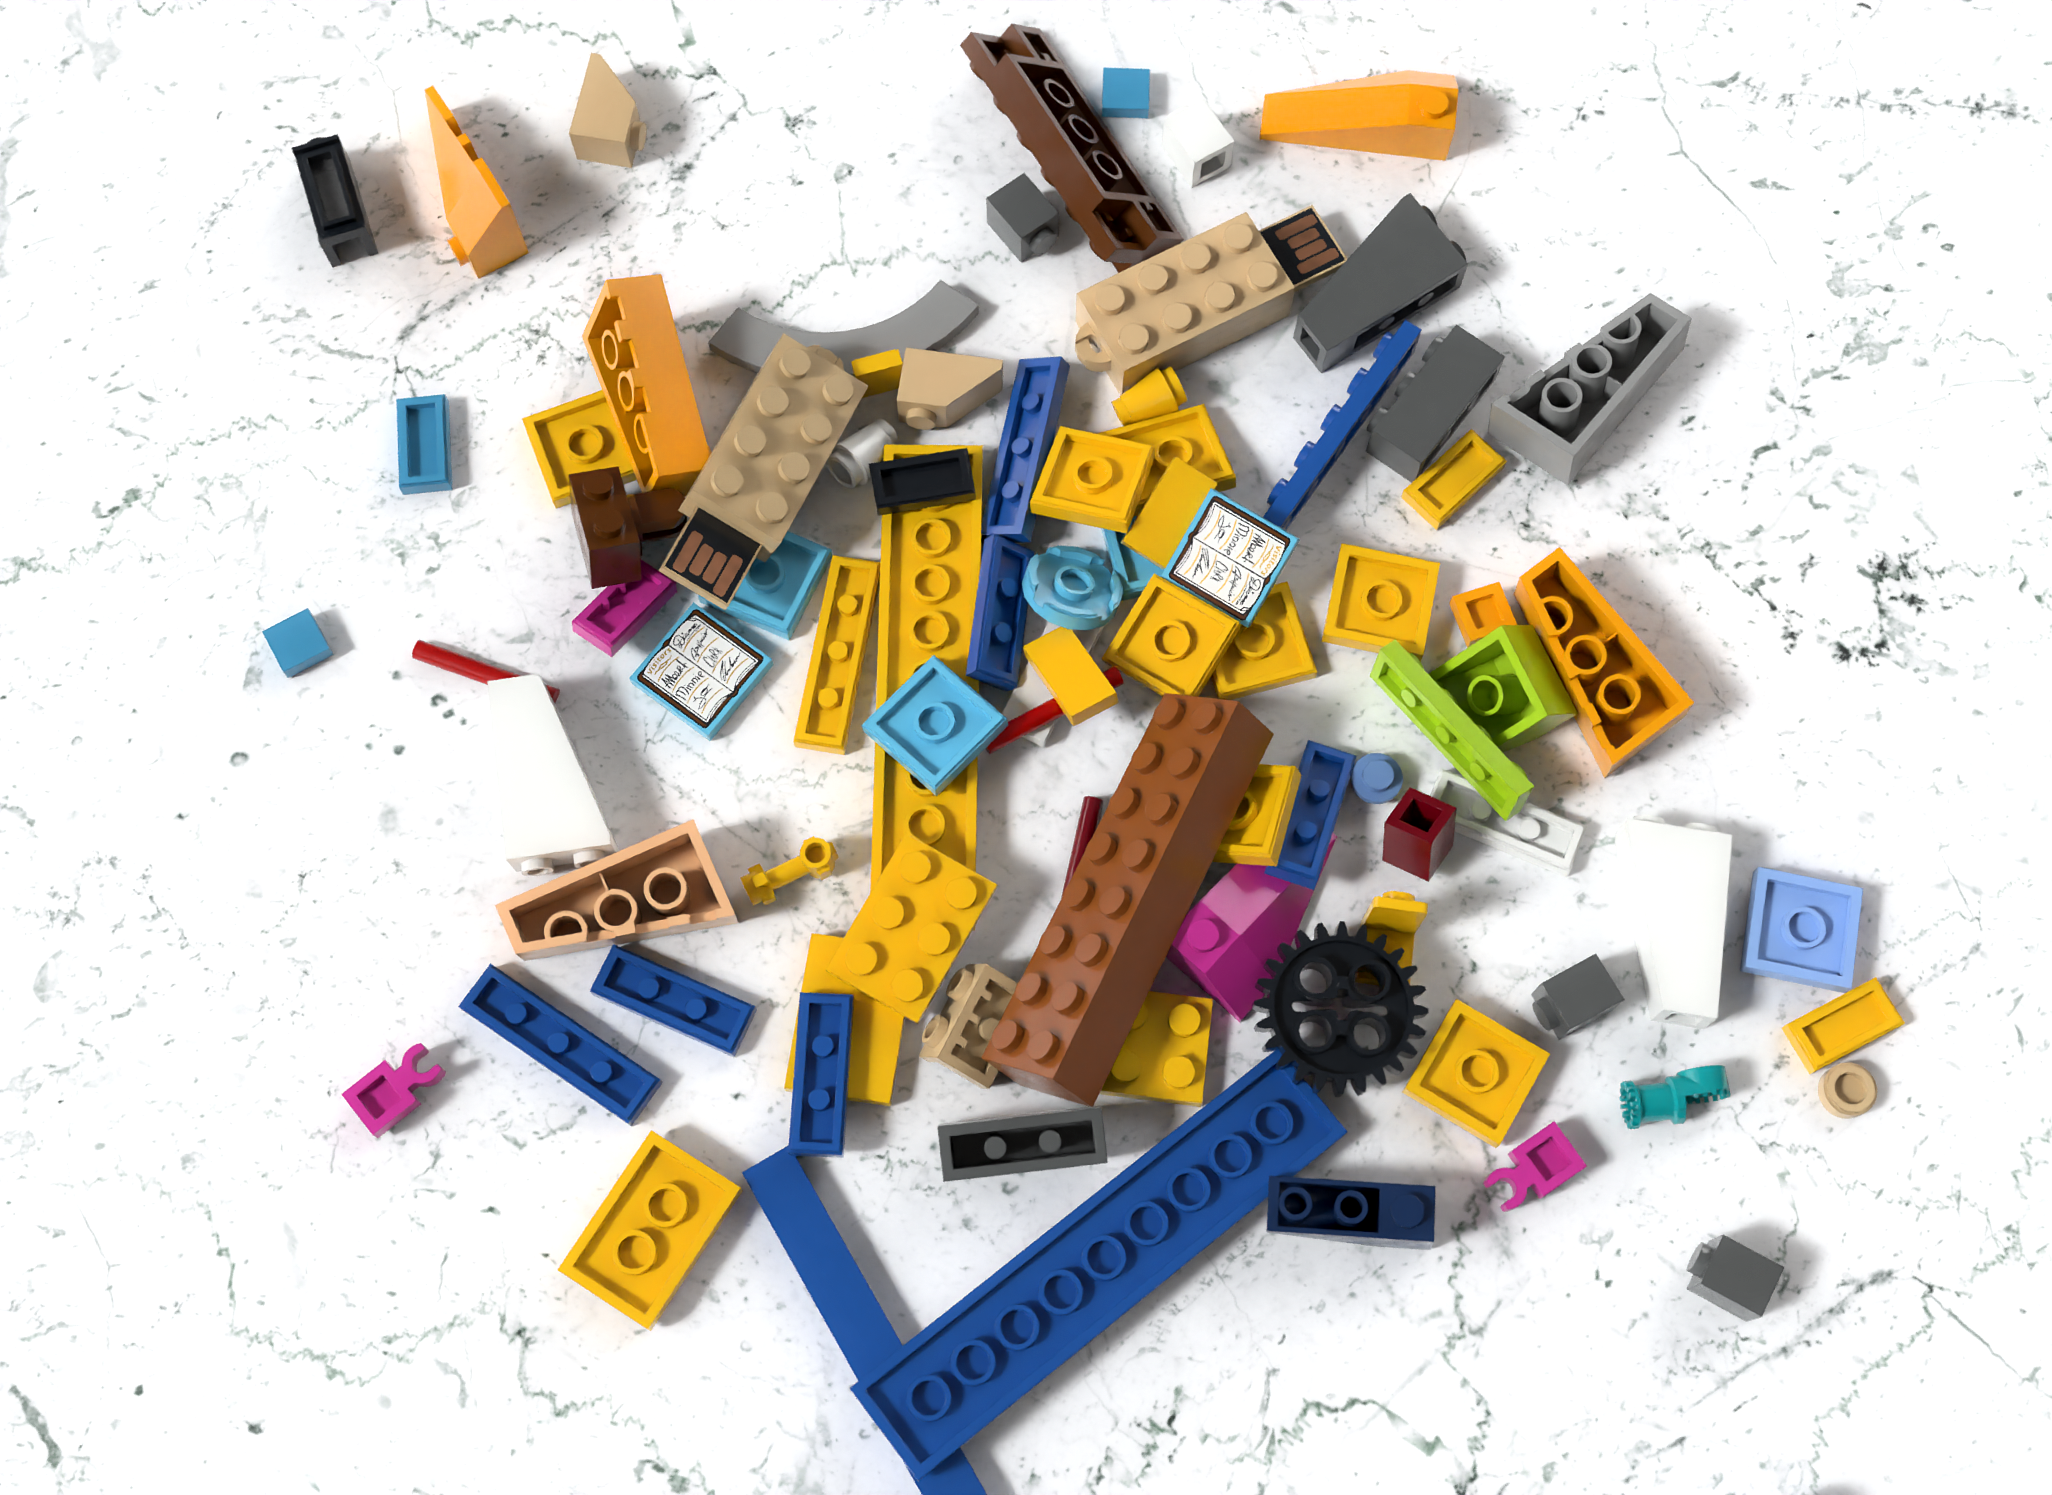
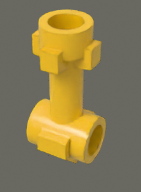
M813 836L803 841L799 856L765 872L760 864L748 868L749 874L740 877L753 906L761 902L766 906L777 900L774 890L807 874L821 880L831 876L835 868V860L839 857L832 842L827 843L825 840Z

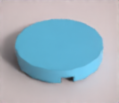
M1061 545L1047 548L1045 554L1034 555L1029 561L1022 581L1024 598L1037 614L1050 623L1072 630H1091L1107 624L1115 617L1123 595L1121 579L1116 571L1113 569L1111 574L1103 566L1105 560L1097 554L1079 547Z

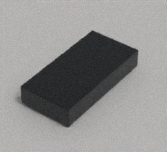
M967 448L869 464L878 516L976 500Z

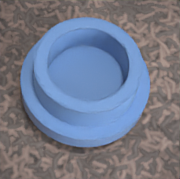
M1371 753L1363 756L1356 762L1351 773V785L1354 792L1363 801L1371 804H1384L1391 801L1397 796L1403 783V774L1398 763L1391 757L1381 753Z

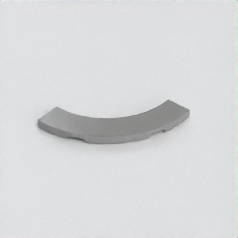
M940 280L926 295L899 314L866 327L847 331L806 332L770 324L737 308L709 340L708 344L712 352L729 362L758 373L784 333L805 347L820 345V347L830 350L837 358H841L844 371L853 376L851 361L899 349L903 362L906 348L929 351L940 349L962 332L979 314V305Z

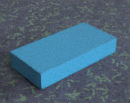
M446 395L396 399L399 489L402 494L452 490L449 401Z

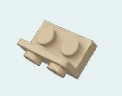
M967 964L964 968L959 969L948 984L946 995L949 998L940 1015H936L930 1020L923 1032L922 1042L924 1046L919 1057L927 1062L943 1065L982 1089H990L999 1070L983 1060L982 1056L1018 983L987 964Z

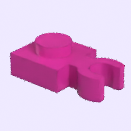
M422 1043L410 1047L405 1052L402 1058V1066L397 1070L384 1060L341 1094L370 1133L376 1138H380L421 1105L413 1091L418 1087L436 1085L446 1074L445 1070L438 1064L426 1073H418L417 1064L419 1060L430 1052Z
M1553 1121L1507 1154L1516 1168H1499L1489 1174L1483 1184L1486 1188H1489L1497 1181H1505L1512 1187L1513 1194L1511 1199L1500 1206L1503 1212H1508L1518 1207L1525 1200L1528 1187H1531L1538 1198L1541 1199L1583 1170L1587 1165L1555 1121Z

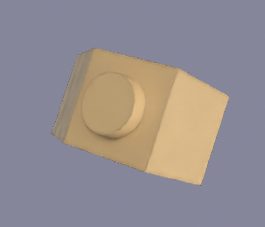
M591 53L569 131L576 157L579 160L632 168L636 150L642 151L645 145L646 123L640 121L636 102L601 54Z
M906 348L896 400L899 422L907 423L909 426L920 430H930L934 427L948 428L1002 391L1003 360Z

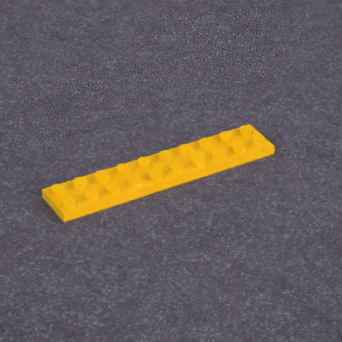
M884 445L883 461L967 448L976 500L882 515L876 710L933 655L979 694V681L966 676L981 567L983 445ZM875 742L870 893L905 833L976 872L978 756L936 797Z

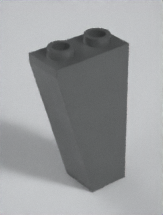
M1409 193L1396 204L1298 314L1293 335L1294 340L1319 372H1325L1380 338L1386 332L1396 328L1405 320H1409L1459 289L1468 266L1462 248L1455 241H1449L1438 227L1432 211L1424 205L1421 206L1413 195Z

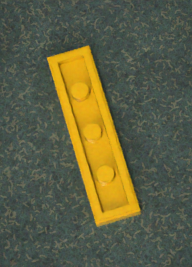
M832 555L793 741L794 746L797 748L845 755L880 583V562Z

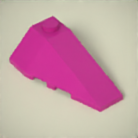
M1334 833L1332 834L1319 878L1337 838ZM1236 864L1185 916L1166 955L1168 960L1239 1022L1252 1010L1253 1002L1265 996L1264 993L1255 988L1258 979H1273L1263 966L1267 959L1283 963L1276 949L1282 942L1291 946L1314 892L1312 889L1264 874L1266 866Z

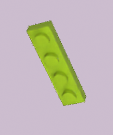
M1396 640L1382 647L1370 677L1505 821L1519 813L1534 788L1522 767L1510 761L1493 743L1489 733L1482 726L1476 725L1458 706L1455 697L1448 690L1441 688L1431 678L1414 654L1407 652Z

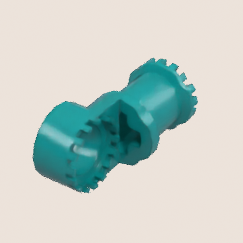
M1712 1065L1680 1071L1676 1076L1666 1077L1663 1083L1635 1085L1633 1081H1622L1620 1084L1621 1096H1619V1100L1621 1102L1625 1101V1104L1620 1105V1109H1626V1111L1622 1112L1624 1122L1627 1123V1128L1639 1129L1641 1123L1670 1120L1673 1124H1684L1686 1121L1687 1102L1688 1104H1693L1695 1101V1104H1700V1098H1704V1103H1708V1097L1712 1096L1713 1101H1718L1717 1095L1720 1096V1100L1729 1098L1731 1095L1725 1066Z

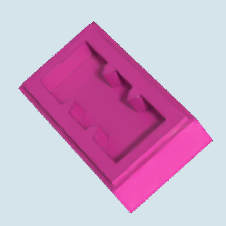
M641 559L642 580L607 586L572 621L573 632L610 657H613L677 593L676 582Z

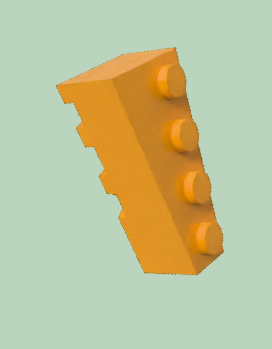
M662 275L607 279L582 335L583 341L641 492L675 488L683 496H687L712 451L706 442Z
M1560 547L1519 577L1514 596L1528 625H1533L1578 714L1574 718L1604 778H1606L1682 720L1694 704V701Z

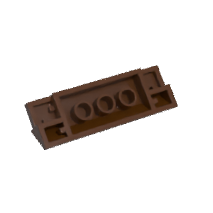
M1011 23L1001 37L970 32L960 46L971 61L969 63L971 70L978 78L985 82L994 96L993 102L995 106L1009 118L1017 130L1019 142L1032 152L1042 167L1040 171L1043 178L1056 188L1066 203L1065 210L1067 214L1080 224L1090 239V248L1100 259L1105 262H1111L1117 272L1120 273L1180 244L1184 240L1040 28Z

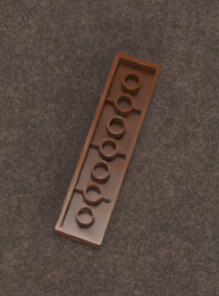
M1164 693L982 1056L983 1060L1020 1086L1093 1108L1274 735L1239 701Z

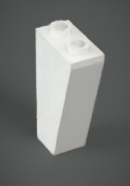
M533 674L487 681L506 861L516 872L522 871L524 876H541L552 873L554 871L553 866L574 863V867L582 868L618 852L616 841L555 703L541 676Z
M1636 815L1633 819L1627 818L1616 832L1615 846L1650 1020L1704 1029L1718 1019L1733 835L1718 833L1714 826L1704 823H1690L1681 827L1664 824L1663 818L1654 815Z

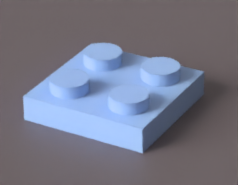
M1758 867L1753 871L1740 971L1846 993L1852 989L1863 888Z

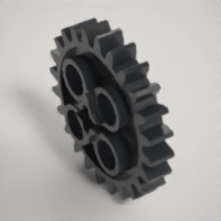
M1344 921L1338 923L1332 936H1329L1323 923H1318L1314 929V940L1312 941L1302 930L1297 931L1294 936L1297 949L1295 950L1282 942L1276 950L1283 963L1267 959L1263 966L1273 979L1261 978L1255 984V988L1266 994L1267 998L1255 1000L1252 1004V1010L1265 1013L1267 1018L1256 1023L1254 1030L1255 1032H1270L1272 1036L1262 1047L1263 1052L1279 1049L1282 1056L1277 1061L1275 1069L1278 1071L1292 1064L1296 1068L1292 1083L1295 1085L1306 1075L1313 1077L1312 1091L1315 1094L1323 1088L1326 1082L1332 1083L1335 1097L1343 1095L1346 1083L1349 1082L1357 1096L1366 1092V1078H1369L1376 1087H1383L1387 1083L1383 1068L1396 1076L1402 1073L1405 1069L1397 1055L1408 1059L1414 1058L1418 1051L1407 1040L1421 1039L1426 1034V1030L1413 1023V1020L1423 1018L1429 1013L1428 1008L1414 1004V999L1426 991L1425 986H1410L1408 979L1418 970L1417 966H1408L1401 969L1397 962L1405 950L1401 947L1390 954L1385 952L1383 949L1386 944L1387 935L1384 933L1374 943L1367 941L1366 925H1362L1353 937L1348 936ZM1312 969L1321 973L1326 980V990L1322 993H1312L1306 990L1301 984V972ZM1358 972H1367L1375 976L1379 983L1378 994L1368 996L1359 992L1354 983V975ZM1336 998H1341L1342 1006L1345 1008L1356 1009L1383 1006L1387 1009V1014L1379 1015L1372 1012L1354 1010L1349 1012L1342 1021L1338 1020L1337 1011L1333 1009L1298 1012L1292 1008V1004L1298 1002L1309 1006L1329 1007ZM1305 1022H1314L1320 1025L1325 1032V1044L1320 1047L1307 1045L1300 1037V1025ZM1365 1024L1375 1029L1379 1037V1044L1376 1049H1365L1357 1044L1353 1034L1356 1025Z

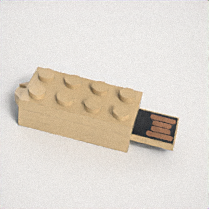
M1313 205L1261 230L1257 229L1248 213L1245 212L1076 294L1075 318L1080 328L1075 340L1077 358L1088 370L1095 372L1106 371L1118 393L1122 395L1157 367L1162 371L1171 366L1175 372L1288 317L1294 293L1336 273L1346 262L1347 257Z
M782 334L678 511L688 516L689 519L661 565L659 572L723 610L727 609L755 558L766 562L782 542L868 388V385L844 371L843 362L840 357L837 358L830 350L820 347V345L805 347L788 335Z

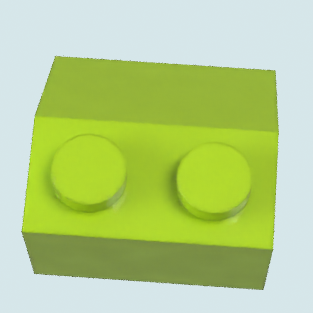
M1501 625L1429 673L1431 678L1441 688L1448 690L1455 697L1458 706L1476 725L1482 726L1489 733L1493 743L1502 752L1538 739L1578 714L1533 625Z

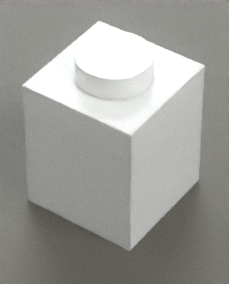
M1204 99L1191 106L1185 105L1175 109L1164 120L1161 146L1191 188L1231 167L1235 141Z

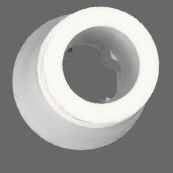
M877 419L873 424L868 425L835 445L826 461L829 471L845 487L854 488L857 484H866L871 477L869 464L882 462L884 459V445H894L898 441L896 431L885 420Z

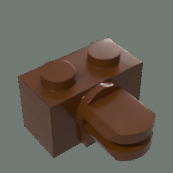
M618 466L568 474L572 517L591 588L595 589L641 581L642 543L678 537L687 522V516L678 511L685 499L683 494L675 488H667L626 495Z

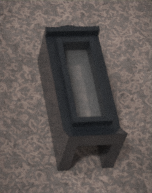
M338 134L326 138H314L306 144L292 147L291 149L297 162L318 234V242L332 268L342 265L336 244L360 237L369 256L379 254L351 160Z

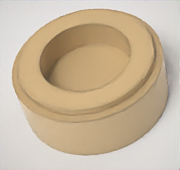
M1840 1063L1822 1075L1818 1084V1096L1822 1105L1829 1113L1839 1118L1850 1119L1858 1117L1872 1108L1877 1098V1085L1873 1076L1864 1067L1855 1063Z

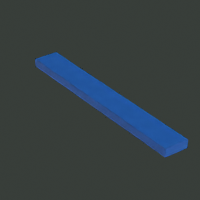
M788 1146L745 1170L742 1174L859 1381L903 1345L796 1156L789 1155ZM961 1447L919 1482L908 1469L922 1495H987Z

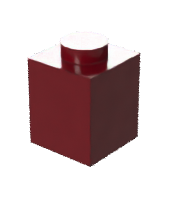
M1409 787L1384 822L1382 861L1429 882L1453 847L1457 808Z

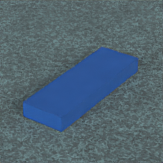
M993 534L984 539L966 676L1008 692L1018 686L1028 602L1024 598L1022 581L1029 561L1034 556L1035 551Z
M1307 741L1298 768L1302 776L1277 866H1266L1264 874L1312 890L1315 889L1355 764L1356 755L1314 741Z
M615 944L612 945L590 989L591 994L732 1057H735L757 1012L754 1005Z
M800 992L788 1146L789 1155L844 1158L854 1011L853 995Z

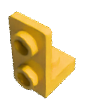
M1384 892L1383 897L1375 896L1361 920L1360 927L1362 925L1367 926V941L1374 943L1383 933L1387 935L1383 950L1390 954L1402 947L1405 951L1397 964L1401 969L1412 966L1414 936L1427 916L1428 903L1417 902L1414 895L1406 892ZM1367 972L1355 974V983L1379 986L1377 979L1372 974Z

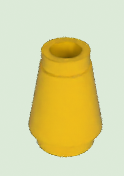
M1170 366L1162 371L1157 367L1111 403L1122 426L1177 412L1179 411L1178 406L1188 402L1176 373Z

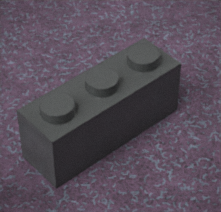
M1457 324L1445 339L1438 335L1422 357V360L1426 362L1417 374L1410 370L1398 385L1394 393L1398 398L1390 409L1381 406L1372 417L1366 428L1371 433L1366 452L1412 483L1424 472L1496 380L1505 356Z
M1101 1106L943 1123L937 1126L943 1182L1108 1163Z

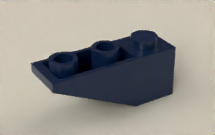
M1269 1176L1267 1232L1377 1247L1431 1250L1434 1244L1436 1186Z

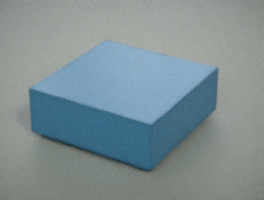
M1103 67L1102 117L1148 118L1150 69Z
M308 608L262 631L287 678L334 655Z

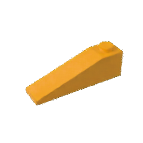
M1406 70L1265 94L1259 140L1446 161L1455 132L1458 85L1454 75Z
M432 85L424 90L446 219L454 237L447 240V243L460 266L469 263L478 279L528 254L529 251L510 202L482 157L478 158L470 139L465 133L462 134L453 114Z

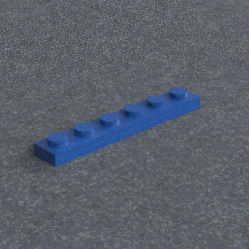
M1405 320L1395 334L1389 331L1385 333L1373 353L1376 361L1369 371L1363 367L1359 369L1347 389V393L1351 396L1343 407L1335 404L1330 409L1321 424L1320 429L1324 433L1316 444L1309 440L1298 454L1294 462V466L1298 469L1289 481L1281 478L1273 488L1267 499V503L1271 506L1263 518L1286 531L1414 354L1422 329Z

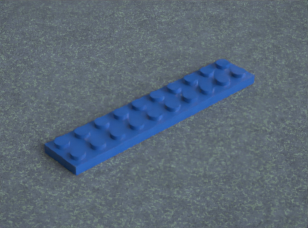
M1279 1049L1268 1055L850 1387L853 1395L918 1482L1268 1198L1269 1176L1294 1177L1345 1136L1347 1130L1319 1096L1313 1093L1312 1088L1304 1078L1296 1085L1292 1083L1296 1070L1292 1064L1278 1071L1275 1069L1277 1061L1282 1056Z

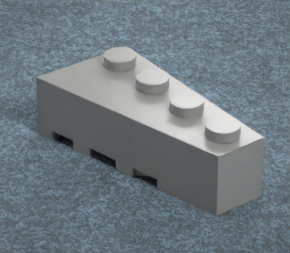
M1652 293L1648 294L1602 326L1599 334L1583 345L1579 342L1566 351L1564 358L1544 372L1540 369L1527 378L1524 386L1509 396L1504 394L1491 403L1487 433L1561 482L1569 485L1683 351L1692 318Z

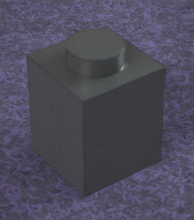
M1025 173L986 198L987 224L1021 263L1033 254L1041 255L1055 244L1059 237V212Z
M1597 954L1542 982L1531 994L1535 1000L1532 1003V1007L1538 1021L1547 1031L1553 1030L1559 1040L1613 1011L1625 1000Z
M1723 1234L1708 1241V1244L1701 1242L1693 1252L1687 1266V1271L1693 1274L1687 1290L1747 1322L1763 1316L1784 1267Z

